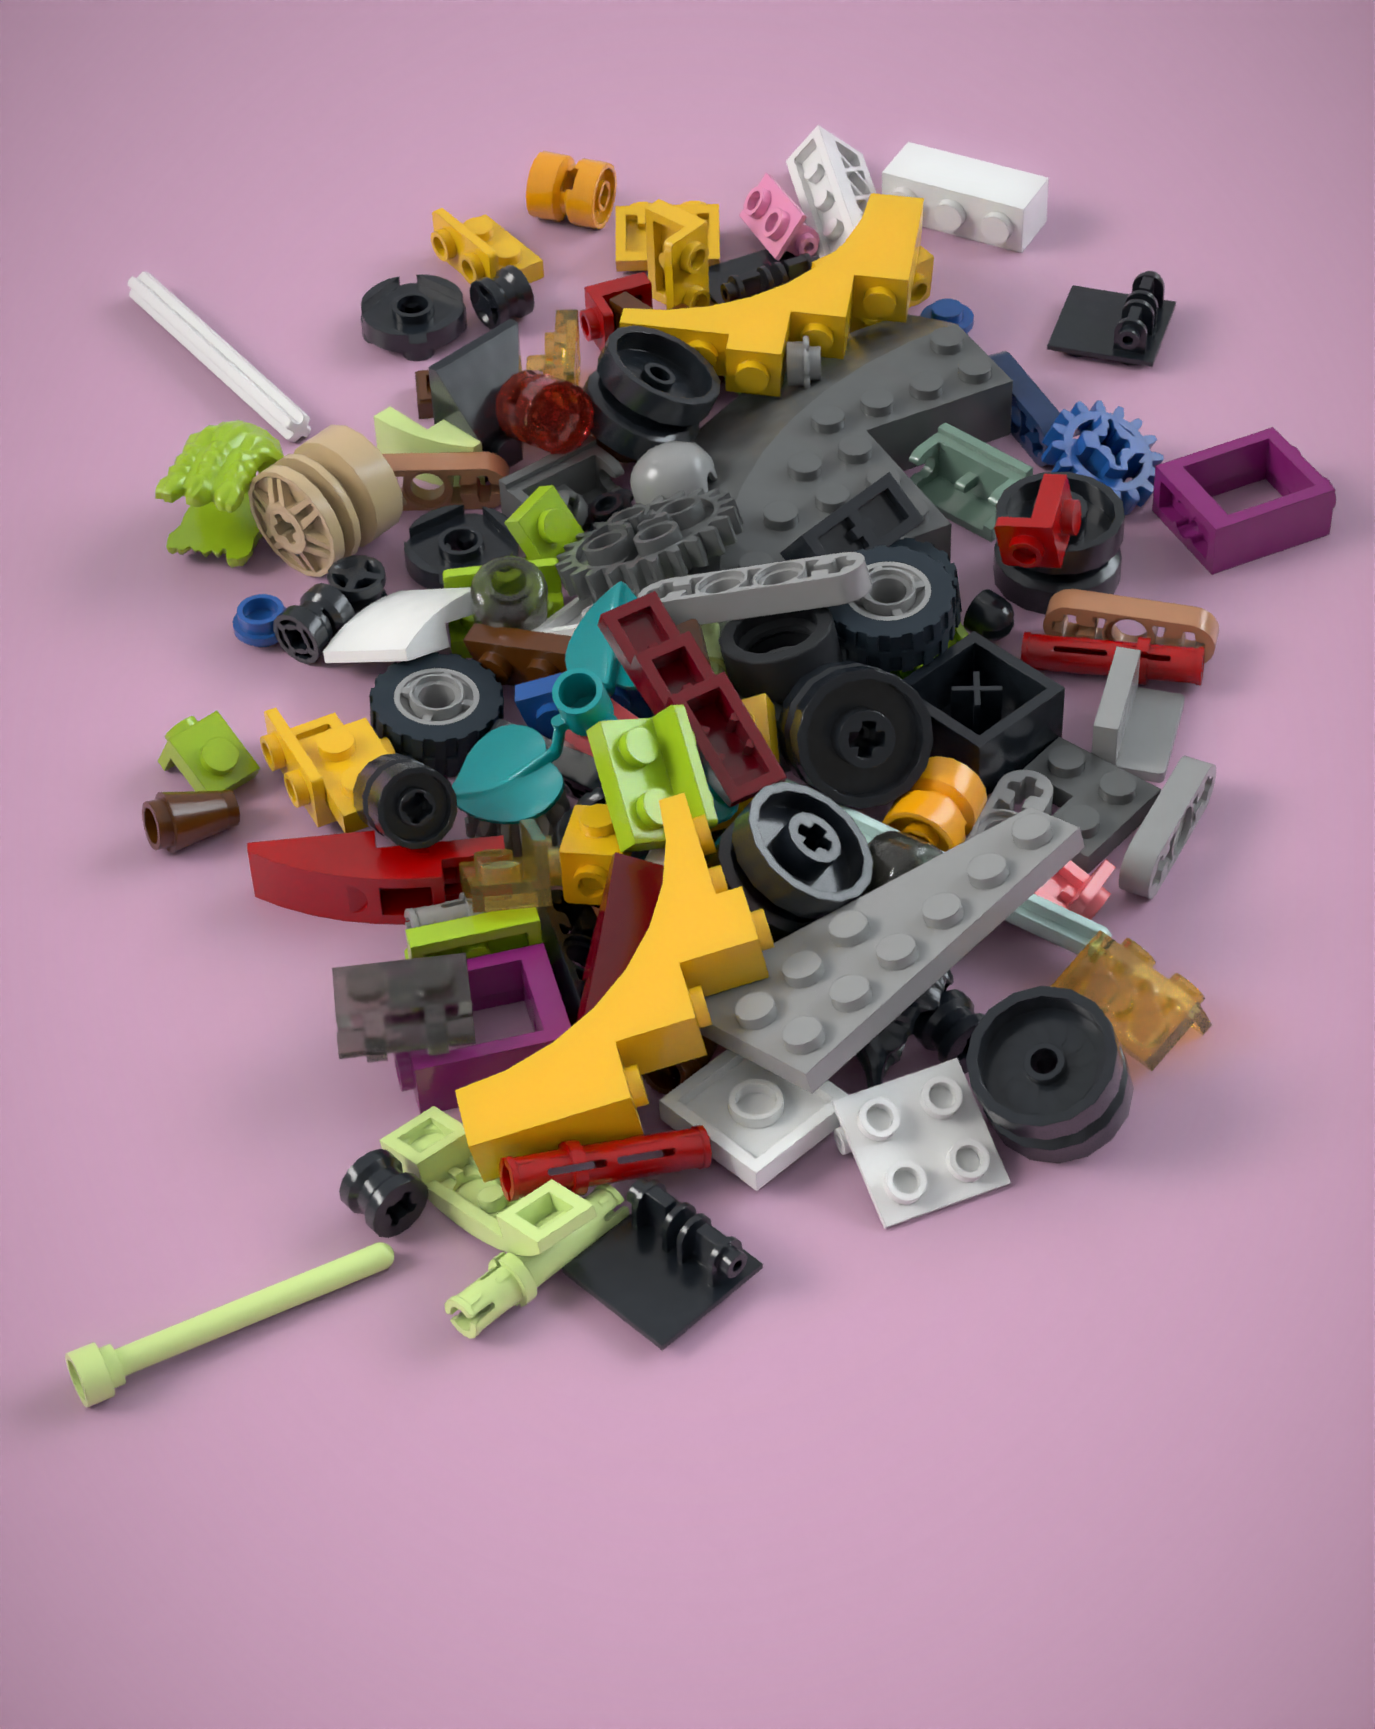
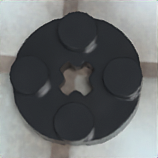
M416 274L417 283L400 285L399 277H394L376 284L365 293L361 301L362 335L368 343L388 351L403 353V356L410 361H424L434 355V349L451 343L467 329L466 306L463 303V294L456 284L445 278L428 274Z
M464 505L444 506L422 515L409 528L410 538L407 543L404 541L405 563L409 575L418 584L427 589H444L443 571L447 569L518 562V543L504 523L508 517L500 511L483 506V515L476 513L465 514ZM459 548L462 551H455L453 549Z

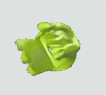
M241 420L208 425L200 432L189 435L183 452L176 457L174 465L168 469V475L160 479L155 490V499H163L164 502L173 503L185 496L186 504L190 505L181 524L168 536L166 548L169 553L174 554L178 552L180 555H184L192 549L195 553L199 551L205 558L212 552L218 558L222 554H226L227 563L231 568L243 566L247 563L254 552V548L258 545L259 539L263 537L251 513L248 491L250 490L251 480L256 476L257 471L261 473L284 457L278 439L274 438L267 430Z

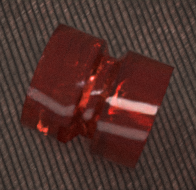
M524 370L512 375L502 385L496 399V415L501 428L508 436L551 454H566L577 449L588 438L593 426L594 409L590 397L582 387L538 370Z

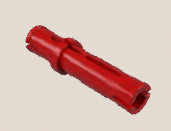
M1025 631L1020 660L1036 670L1108 676L1116 647L1141 650L1138 685H1147L1148 680L1192 683L1201 686L1205 664V647L1193 648L1152 644L1151 638L1139 637L1136 643L1090 639L1086 637L1032 634Z
M703 1125L692 1126L689 1129L672 1130L642 1136L637 1135L581 1145L575 1139L562 1141L557 1150L518 1157H502L499 1163L500 1183L504 1196L509 1202L527 1196L551 1179L581 1196L585 1195L588 1188L592 1186L647 1178L695 1168H709L712 1159L711 1143ZM659 1150L663 1153L662 1157L623 1164H619L617 1161L619 1157ZM587 1162L595 1164L593 1169L557 1175L548 1174V1170L551 1168Z

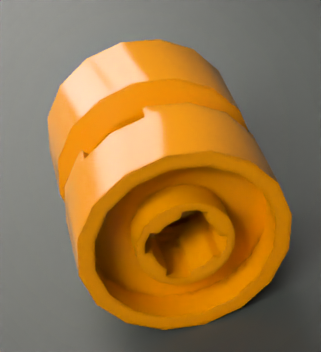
M549 151L539 152L530 168L526 186V207L532 217L557 222L564 220L567 216L569 222L573 225L594 229L603 228L610 218L616 197L617 179L614 165L609 162L587 158L580 159L575 164L574 158L570 155Z
M930 757L927 768L910 791L895 799L882 823L946 852L965 842L966 836L970 834L987 803L986 788L980 777L967 765L952 758Z

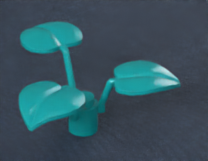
M620 581L593 604L578 624L568 643L565 657L567 671L557 678L552 689V698L559 714L551 719L554 732L550 748L547 750V745L542 735L528 726L510 724L490 731L474 745L467 755L458 777L452 784L457 796V808L481 821L495 824H520L537 819L556 804L564 791L563 776L552 762L557 760L562 754L566 731L569 729L577 735L587 736L586 730L598 722L618 720L613 715L614 707L610 699L615 693L616 686L626 690H635L637 688L597 625L602 613L637 599L624 582ZM708 784L713 797L718 824L731 819L733 814L737 812L739 804L729 808Z

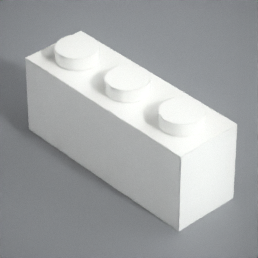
M908 142L882 172V194L924 198L922 227L1022 253L1047 221L1048 177Z

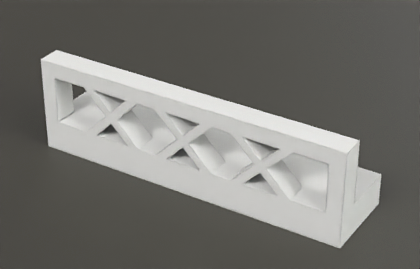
M817 125L786 160V164L802 212L807 216L805 219L806 224L812 227L819 235L820 242L816 255L822 258L834 252L846 241L861 220L870 194L876 193L863 154Z

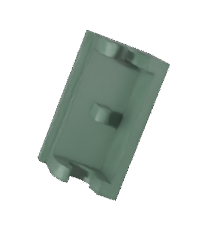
M946 422L939 426L938 432L920 444L909 457V461L917 466L924 464L926 461L922 470L914 473L910 479L948 520L990 542L996 539L994 530L996 504L1003 491L1018 480L1033 475V467Z

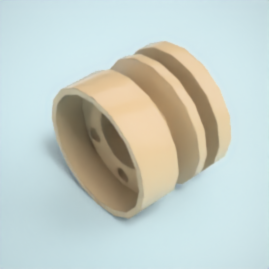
M330 425L296 448L294 454H287L252 478L250 490L248 491L251 513L260 533L272 550L285 563L306 576L322 577L328 573V569L333 563L344 557L354 555L358 547H364L396 525L403 511L401 489L393 469L377 447L363 434L346 425Z

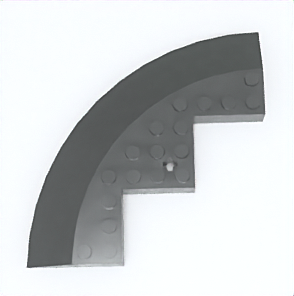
M908 314L906 323L883 320L849 333L844 359L821 357V380H810V388L805 389V386H788L786 368L780 397L741 393L699 428V433L694 443L705 450L713 460L717 480L712 481L710 475H708V491L717 488L720 494L728 491L731 498L734 497L744 523L742 524L743 533L736 535L738 540L736 543L724 546L725 554L708 557L709 565L693 567L688 572V575L785 561L780 554L784 549L888 472L892 474L924 518L922 523L900 539L906 537L915 538V541L922 543L927 541L934 544L935 548L939 551L944 550L949 555V558H951L952 524L904 471L918 467L909 461L910 455L920 444L936 434L938 427L945 422L985 443L1010 435L1013 380L958 324ZM729 621L718 622L720 626V635L723 630V627ZM785 646L782 648L771 650L767 653H775L778 651L792 648L794 646ZM784 701L773 702L775 705L776 728ZM777 728L779 762L784 773L791 770L780 752ZM850 732L849 742L855 740L859 732Z

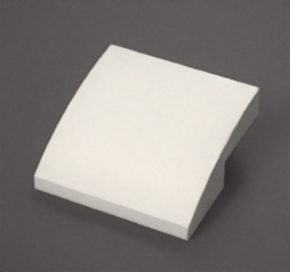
M482 587L401 590L384 596L358 612L336 633L323 651L325 663L410 661L448 648L450 646L445 623L485 611L486 606Z

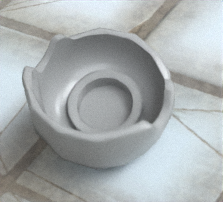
M668 441L649 449L638 460L632 470L630 484L635 502L648 505L657 496L662 495L665 500L682 490L685 496L699 488H703L704 493L709 492L707 486L708 475H710L712 481L717 480V474L712 458L698 444Z

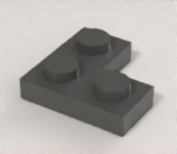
M1058 737L1023 769L1039 772L1051 781L1053 785L1052 804L1060 807L1052 816L1080 827L1085 848L1071 861L1087 874L1142 824L1161 792L1160 788L1061 737Z

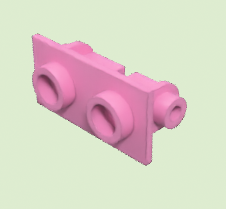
M765 173L759 185L753 188L747 195L744 208L739 215L740 218L776 260L779 261L785 251L796 256L808 253L810 256L814 255L818 250L820 242L818 233L812 227L803 223L807 216L770 174Z

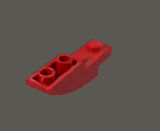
M375 830L247 843L255 897L286 909L334 920L369 924L405 925V922L410 921H406L404 917L406 909L457 900L460 893L474 890L476 895L509 889L504 835L440 841L428 848L409 849L402 846L377 848Z

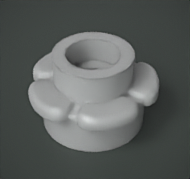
M803 336V341L787 342L788 386H805V389L810 388V380H821L820 346H810L808 336Z

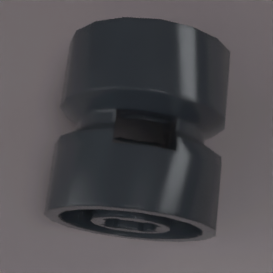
M399 753L381 755L368 762L358 774L353 788L354 807L360 819L372 830L385 836L396 845L409 849L428 848L441 841L453 827L458 812L457 796L450 781L433 768Z

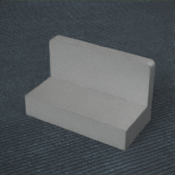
M1116 647L1093 725L1091 753L1145 781L1163 782L1182 716L1185 697L1179 693L1138 687L1141 650Z

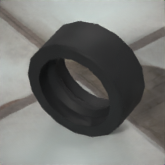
M827 607L731 620L723 627L718 640L728 678L736 692L743 698L766 693L772 702L784 701L802 676L822 664L839 662L843 659L834 620L830 609ZM785 646H794L792 648L778 651L775 653H767L771 650L782 648Z

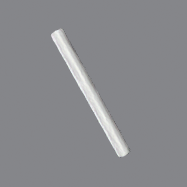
M142 272L137 278L131 276L127 283L131 288L129 296L289 442H296L301 436L307 437L310 434L311 427L308 426L310 417L149 272Z

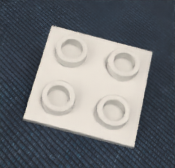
M958 1058L831 1102L841 1124V1127L834 1129V1139L837 1148L842 1155L853 1153L884 1229L999 1189L1011 1183Z

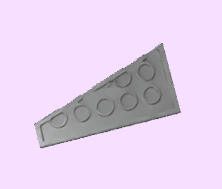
M1029 807L774 943V948L762 951L769 974L768 978L704 997L713 1025L700 1028L701 1035L813 1094L1084 849L1085 846L1080 827Z

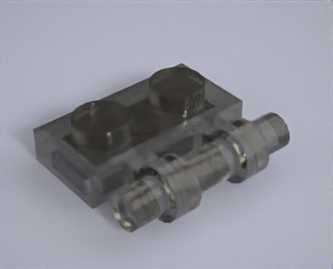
M466 953L332 968L339 1059L367 1056V1062L373 1063L388 1061V1054L428 1049L429 1056L450 1054L449 1047L476 1044Z

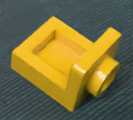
M607 804L575 805L558 851L564 900L568 903L601 905L613 854L615 852L627 856L632 854V852H620Z

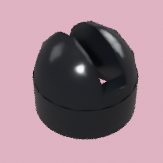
M983 590L969 605L964 617L963 627L969 633L975 631L989 641L1001 640L1009 635L1014 627L1012 605L992 590Z

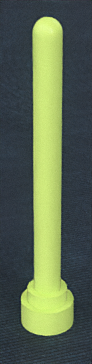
M378 1242L114 1349L110 1343L98 1348L92 1342L65 1354V1360L72 1383L86 1408L114 1397L115 1388L126 1384L125 1376L388 1269L394 1262V1251L390 1245Z

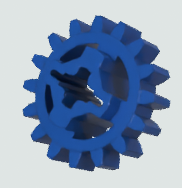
M1097 400L1090 410L1082 401L1076 402L1070 412L1066 409L1060 412L1044 436L1042 443L1048 448L1041 456L1042 462L1055 465L1051 472H1071L1089 476L1111 487L1123 502L1125 516L1129 515L1136 505L1142 508L1154 492L1155 467L1164 461L1162 454L1150 450L1157 441L1155 435L1143 436L1139 432L1143 423L1140 418L1130 423L1123 419L1124 408L1118 406L1113 413L1106 412V408L1100 400ZM1077 435H1080L1078 439L1073 438ZM1127 478H1132L1131 481L1125 482Z

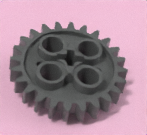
M699 488L685 496L682 490L665 500L662 495L657 496L648 505L636 503L632 507L613 513L607 522L592 524L593 531L579 533L576 535L577 542L566 544L563 547L565 552L557 555L559 563L555 564L569 596L577 595L580 601L593 596L594 602H596L620 581L624 582L631 590H635V593L638 595L650 584L664 579L688 576V572L693 567L709 565L708 557L725 554L724 546L738 541L736 535L743 533L742 524L744 523L734 497L731 498L728 491L720 494L719 489L715 488L704 493L703 488Z

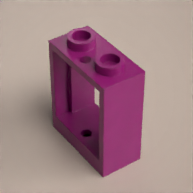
M1274 427L1156 465L1152 511L1207 571L1213 575L1330 535L1332 513L1336 505V489L1329 479L1322 476L1295 446L1291 445ZM1264 479L1283 496L1229 515L1212 498L1213 496Z
M544 943L388 975L392 1003L380 1005L388 1044L400 1042L402 1048L401 1051L393 1052L400 1089L402 1092L414 1090L420 1114L433 1106L441 1111L459 1108L455 1090L511 1068L553 1043L571 1027ZM520 1001L525 1002L534 1032L428 1055L419 1023Z

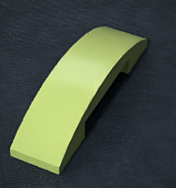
M435 1106L379 1140L382 1149L389 1150L402 1163L403 1173H414L428 1187V1200L439 1211L474 1237L504 1252L519 1256L541 1254L597 1217L593 1204L553 1179L527 1196L519 1198V1200L507 1201L502 1191L500 1178L484 1183L469 1150L463 1124Z

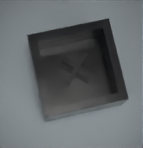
M975 631L948 648L942 655L936 656L933 662L921 666L902 679L918 691L931 715L934 742L930 757L952 758L967 765L980 777L986 788L987 796L994 791L997 783L1004 775L1012 771L1023 770L1058 737L1062 738L1065 687Z

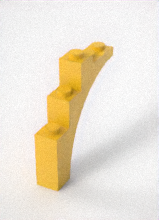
M871 193L861 220L846 241L818 266L784 285L752 297L712 306L671 310L623 308L620 327L636 325L653 328L679 338L696 349L713 366L717 375L726 376L725 391L780 397L787 368V342L803 341V336H808L810 346H820L821 357L844 359L852 317L906 323L921 244L924 198Z
M685 793L659 800L666 839L663 884L650 926L626 970L596 1006L553 1043L503 1072L455 1090L468 1147L484 1183L500 1178L499 1163L502 1157H518L557 1150L562 1141L574 1139L578 1140L581 1145L643 1135L637 1107L647 1105L649 1101L641 1075L707 1055L700 1028L713 1024L704 997L769 977L762 951L774 948L775 946L764 910L762 908L750 912L742 886L728 890L721 865L711 868L707 867L704 856L716 853L715 845L705 814L692 818Z

